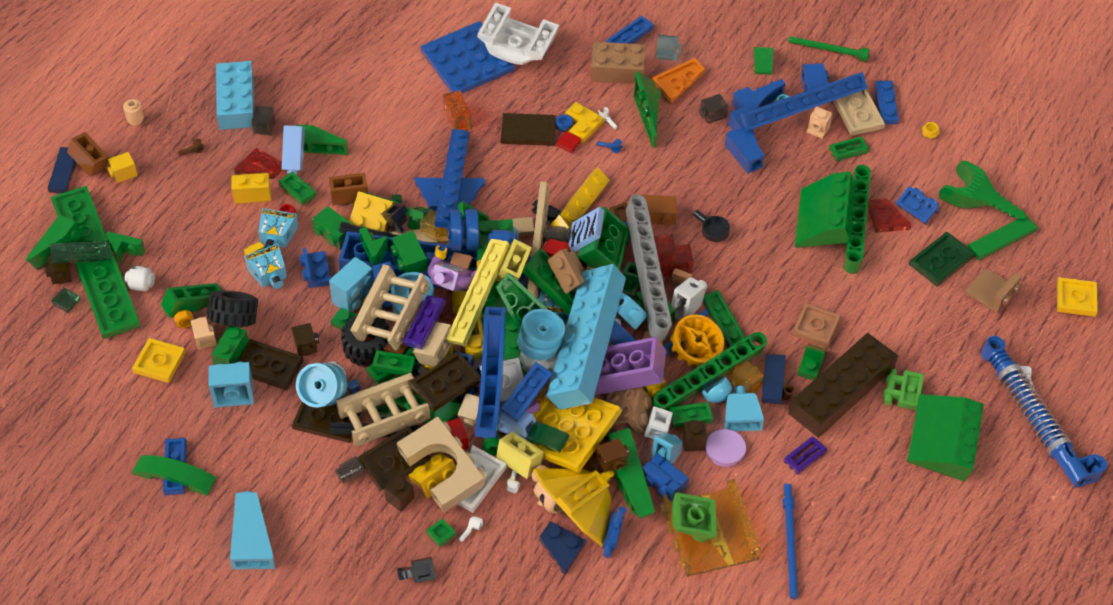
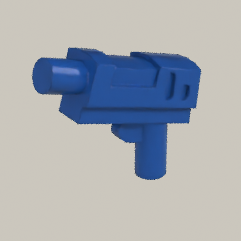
M620 506L618 511L613 513L609 522L606 538L602 546L604 548L603 556L606 558L611 557L612 551L615 550L627 511L623 506Z

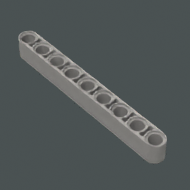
M633 195L626 208V217L645 312L648 314L646 318L650 336L657 337L659 341H662L666 338L672 322L647 202L643 196Z

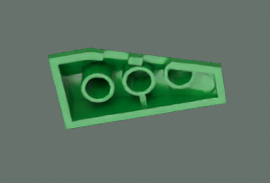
M636 72L633 98L651 146L656 148L658 105L661 91L656 87L653 80Z
M507 273L495 287L519 331L522 320L528 312L536 309L548 310L510 273Z

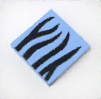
M601 207L596 208L572 223L569 240L571 251L576 252L600 238L604 210Z

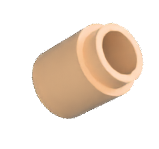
M135 99L126 101L123 109L127 122L133 126L140 125L144 119L141 103Z

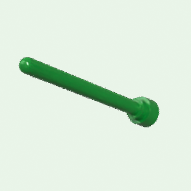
M792 36L787 39L792 44L856 56L860 61L867 62L870 48L865 47L857 50Z

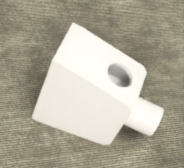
M690 277L674 290L671 306L675 310V319L680 321L688 315H693L699 309L707 289L705 281H697Z

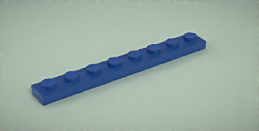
M863 72L744 112L740 114L744 130L749 131L868 89Z
M452 129L434 227L447 228L449 209H457L470 131Z

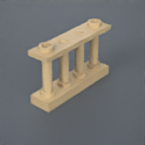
M383 264L350 330L355 338L363 342L368 334L387 338L392 348L398 350L400 344L403 343L405 334L424 295L429 290L430 284L424 274L420 273L415 282L396 277L392 268ZM393 284L412 289L408 298L389 294L388 292ZM389 301L404 305L399 315L380 310L383 302ZM379 317L396 322L392 332L372 327L375 318Z
M411 373L336 400L340 418L349 416L355 428L352 431L355 447L402 430L407 426L410 427L431 419L428 403L419 406L412 393L415 391L410 386V381L414 379ZM405 395L412 409L401 413L394 399ZM386 402L393 416L382 420L375 406ZM368 410L374 423L363 427L356 413Z

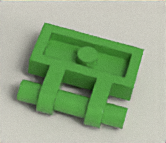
M890 369L889 375L886 377L887 388L883 393L885 398L884 404L891 405L892 400L897 399L898 407L916 410L924 374L904 370L903 376H899L896 369ZM895 385H901V389L895 390Z

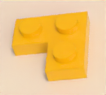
M577 102L565 112V115L571 116L573 122L576 123L569 132L580 137L581 143H584L604 123V117Z

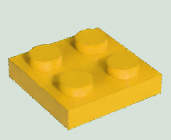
M358 191L350 222L355 225L386 232L388 223L382 214L394 202Z
M1058 277L1057 312L1096 317L1098 313L1097 282Z
M149 338L133 365L132 371L135 374L170 383L186 353L185 348Z

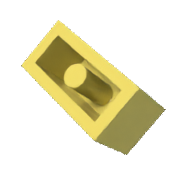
M514 239L510 244V248L495 280L500 282L507 273H510L518 281L532 247Z
M512 431L499 440L496 458L528 479L532 475V471L541 465L544 452Z

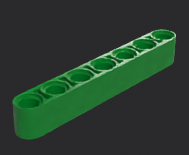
M866 165L856 166L853 174L856 188L851 241L846 243L844 270L850 274H856L860 271L864 254L871 170Z
M761 332L749 335L661 389L654 397L652 408L657 407L669 411L670 407L678 406L704 388L759 356L766 346V336ZM753 342H758L761 346H756ZM737 351H741V352H743L745 355H744V356L739 355ZM722 361H727L730 365H724ZM710 370L714 375H709L706 371ZM690 380L697 381L698 385L692 384ZM674 390H680L682 394L678 395ZM658 400H664L667 404L662 405Z

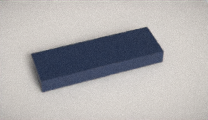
M60 147L47 188L49 193H65L68 191L76 161L67 153L69 147Z
M766 354L762 403L782 404L786 355Z

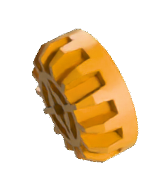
M688 315L682 318L673 328V334L670 337V342L673 344L672 351L679 354L677 358L680 361L682 359L686 360L687 366L690 367L693 364L699 367L722 353L724 348V337L720 328L711 319L702 315ZM681 340L685 343L686 351L681 347ZM688 353L693 354V355H694V354H697L699 357H698V358L691 357Z

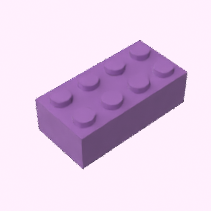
M652 337L608 346L595 395L663 383L666 350L658 338Z

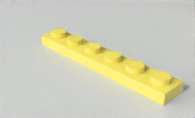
M490 240L446 338L449 343L462 346L467 345L510 248V244L507 241Z

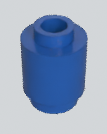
M493 230L492 234L489 233L488 244L491 239L507 241L511 244L516 239V233H513L511 230Z

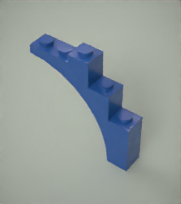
M782 79L771 82L754 91L746 87L733 93L732 105L736 110L731 112L728 125L732 130L726 133L725 146L747 174L763 168L765 155L757 144L754 129L744 130L740 114L770 104L779 95L784 94L785 82Z
M486 307L484 313L482 372L475 437L496 438L497 427L500 422L506 348V308Z

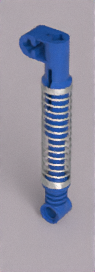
M995 335L988 337L981 350L982 358L992 364L997 372L998 380L1000 383H1003V387L1007 388L1006 392H1010L1009 396L1013 397L1012 401L1017 402L1016 407H1020L1019 411L1024 412L1022 416L1027 417L1026 422H1030L1029 426L1034 427L1033 432H1037L1036 437H1041L1039 441L1044 443L1043 447L1047 448L1046 452L1057 461L1074 488L1099 481L1107 468V461L1097 454L1079 459L1073 450L1071 440L1067 434H1064V430L1060 429V424H1057V420L1050 413V409H1047L1043 399H1040V395L1033 388V384H1030L1026 374H1023L1024 371L1017 362H1013L1006 352L1004 340Z

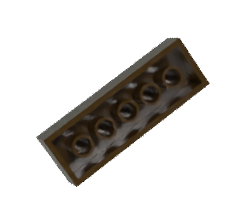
M866 333L790 401L788 414L819 438L889 374L890 369L895 368L898 355L871 334Z

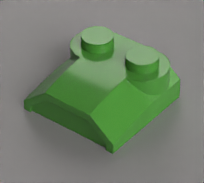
M676 492L672 505V525L674 529L678 532L692 535L698 542H706L708 539L714 540L717 536L715 499Z

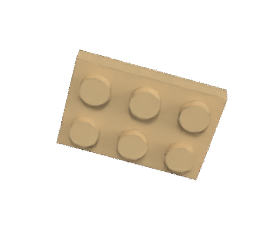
M867 89L833 101L851 136L884 129L885 123Z

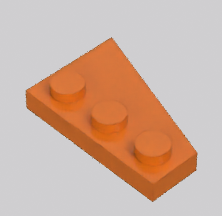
M693 58L652 77V80L664 97L672 104L705 73V68L696 58Z

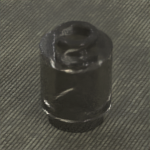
M547 226V229L543 230V241L547 243L550 239L569 243L571 229L566 228V226Z
M356 456L338 465L339 468L335 470L342 484L350 483L365 474L364 467Z

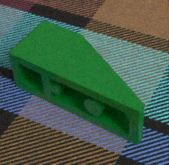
M295 125L305 128L304 153L348 155L347 140L314 125Z
M59 214L25 260L38 270L49 262L48 255L61 254L72 248L84 231L76 222Z
M218 283L170 287L165 292L161 306L169 318L184 310L194 313L208 306L210 293L221 291L222 289Z

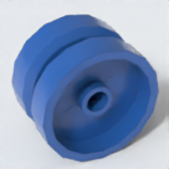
M449 209L447 234L450 251H460L463 246V239L467 251H477L479 229L476 209H466L464 221H462V213L459 209Z

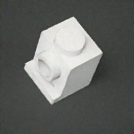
M653 407L644 436L654 439L656 435L664 432L667 433L672 412Z

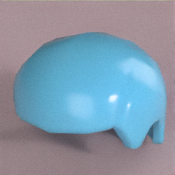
M724 377L704 388L702 393L708 402L721 403L727 399L728 394H731L732 385Z

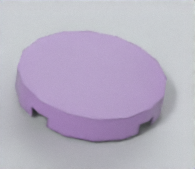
M728 429L717 430L707 439L705 446L706 455L718 466L732 467L743 460L746 444L742 436L735 431Z

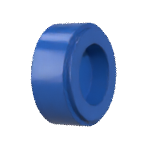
M559 115L556 118L555 126L559 131H569L573 127V119L569 115Z

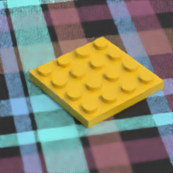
M546 396L539 405L540 410L533 413L536 422L564 431L570 437L560 453L549 451L542 445H533L544 452L542 459L579 473L622 413L621 407L593 398V402L590 404L559 410Z

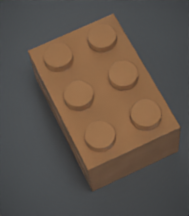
M593 42L591 82L634 84L636 72L644 75L645 44Z

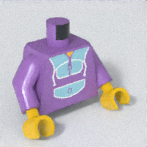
M440 245L436 246L435 257H433L427 270L428 275L431 277L430 283L452 291H468L476 271H470L442 261L446 259L447 248L444 251H440ZM481 260L477 261V269Z

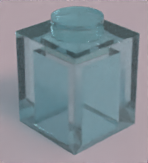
M658 35L656 59L677 61V54H681L682 44L678 43L679 36Z

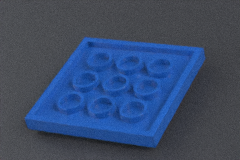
M481 21L420 46V51L454 97L515 71L513 63L489 54L485 43L477 37L483 25Z

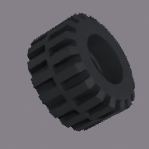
M221 290L209 294L207 318L214 323L225 326L247 327L256 323L258 299L253 295L238 291Z
M353 316L351 321L347 320L345 326L342 327L343 352L345 357L350 359V362L353 364L357 362L358 366L366 364L367 367L373 364L376 350L384 352L388 339L368 334L366 337L374 338V340L360 342L350 331L357 318ZM375 318L372 327L390 331L389 325L385 323L384 319Z

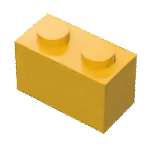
M269 173L232 175L231 190L234 204L271 201Z

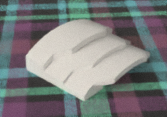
M495 2L477 34V37L485 43L489 54L519 65L532 60H542L558 33L559 25L543 19L539 28L516 21L510 18V7Z

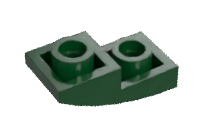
M535 422L525 439L530 443L542 445L549 451L560 453L570 435L552 426Z

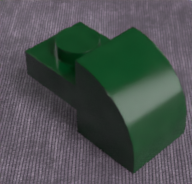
M628 261L622 273L626 277L622 293L634 300L635 294L641 288L636 264Z

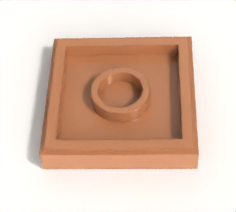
M805 303L794 326L792 335L828 348L841 315Z

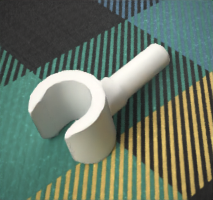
M603 108L604 113L598 110V114L604 117V121H607L614 129L618 128L609 117L608 108Z
M1020 366L1024 371L1023 374H1026L1027 379L1030 380V384H1033L1031 381V367Z
M512 470V475L507 481V491L516 494L520 487V482L515 481L517 472Z
M476 516L471 517L467 529L460 536L459 540L463 542L473 529L480 531L483 526L482 519Z

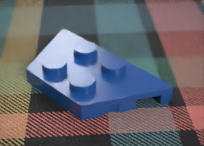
M415 177V185L418 186L421 196L426 200L428 208L437 211L443 178ZM462 178L458 204L464 201L471 206V202L477 197L480 188L484 187L485 178Z

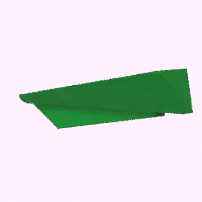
M626 428L608 434L607 442L620 438L622 444L628 447L630 456H628L627 465L620 470L612 471L615 473L614 478L633 515L637 514L638 518L641 519L652 515L655 510L631 430Z

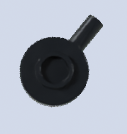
M699 210L694 212L693 216L703 223L702 234L707 240L721 242L729 236L730 224L725 218L721 216L706 217Z

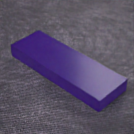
M426 296L403 340L405 346L423 349L446 305L445 299Z

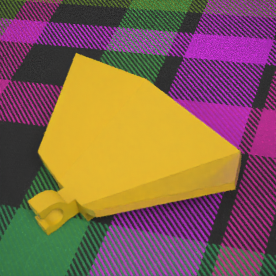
M535 468L533 472L544 490L587 536L602 547L606 537L611 497L608 491L610 485L607 482L610 481V478L615 473L609 471L599 474L597 471L590 472L581 469L578 473L570 469Z

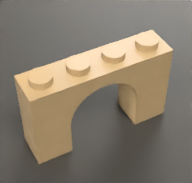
M436 417L397 442V447L409 466L434 452L447 453L456 460L457 467L455 472L448 479L431 489L432 498L443 513L483 488L486 476L480 467H475L471 454L468 451H463L459 438L451 435L449 425L445 421L442 422L439 417Z

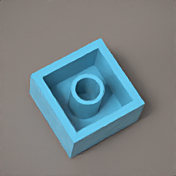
M354 257L329 280L332 303L338 308L342 307L350 312L359 309L365 296L369 294L374 284L373 269L357 257Z
M249 362L209 366V389L214 408L254 404V382Z

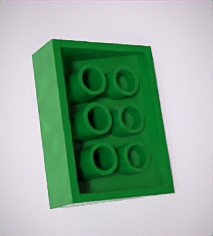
M851 171L832 173L801 189L795 248L850 243L856 188Z
M920 394L906 462L965 481L974 469L984 404L966 397Z

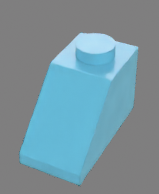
M666 432L656 435L653 440L652 458L659 454L669 463L673 464L682 451L683 441L677 436Z

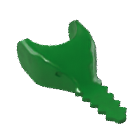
M960 161L956 167L959 178L967 186L956 188L944 185L939 191L940 199L955 207L971 209L994 206L996 210H1002L1003 214L1008 213L1010 217L1014 216L1016 220L1024 221L1027 217L1023 209H1018L1017 205H1012L1011 201H1006L1005 197H1001L1000 193L996 192L986 173L981 168L968 161Z

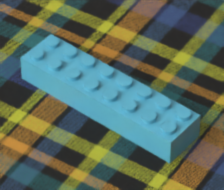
M614 264L586 270L581 274L584 283L577 287L546 395L559 410L593 402L626 277Z

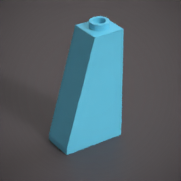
M244 491L243 493H236L230 562L233 570L275 569V561L257 492Z

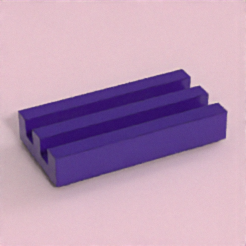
M812 436L787 455L783 462L785 464L788 463L791 469H795V473L798 475L827 452V448ZM813 443L815 444L811 449L807 450L798 459H796L795 461L792 460L805 449H807L810 445H812Z

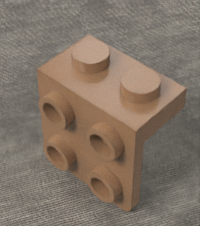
M567 248L547 260L565 294L577 290V287L584 283L581 274L585 270L575 252H568Z
M984 269L967 288L966 294L997 313L1003 305L1006 306L1009 303L1011 296L1019 291L1022 276L1015 272L1007 281L992 271Z
M642 387L607 393L605 401L620 406L622 410L614 424L628 423L637 434L645 433L648 417L653 405V400Z

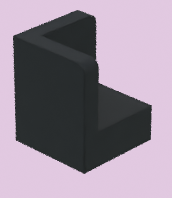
M394 202L382 216L392 231L401 234L405 231L402 225L407 221L404 214L408 210L405 205Z

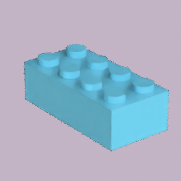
M251 61L216 64L217 120L220 130L255 127L254 73Z

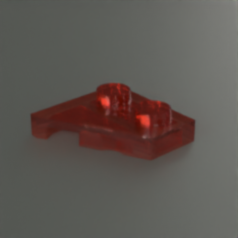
M255 148L234 169V173L236 175L241 173H269V178L274 179L282 171V162Z
M887 198L868 200V208L875 233L910 230L911 223Z

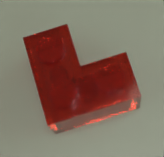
M673 234L654 236L662 277L672 275L675 268L690 274L693 272L694 261L690 244L675 245Z

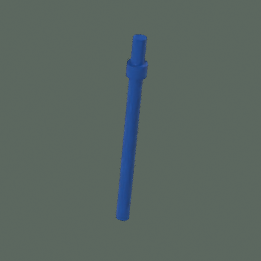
M787 483L784 484L782 504L783 509H785L789 594L790 599H797L798 584L793 514L795 499L792 497V485Z

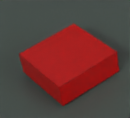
M565 131L556 142V146L572 153L581 143V138Z

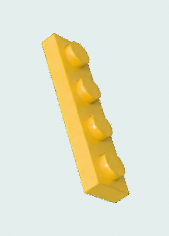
M598 167L595 168L558 216H563L572 223L581 218L610 179Z

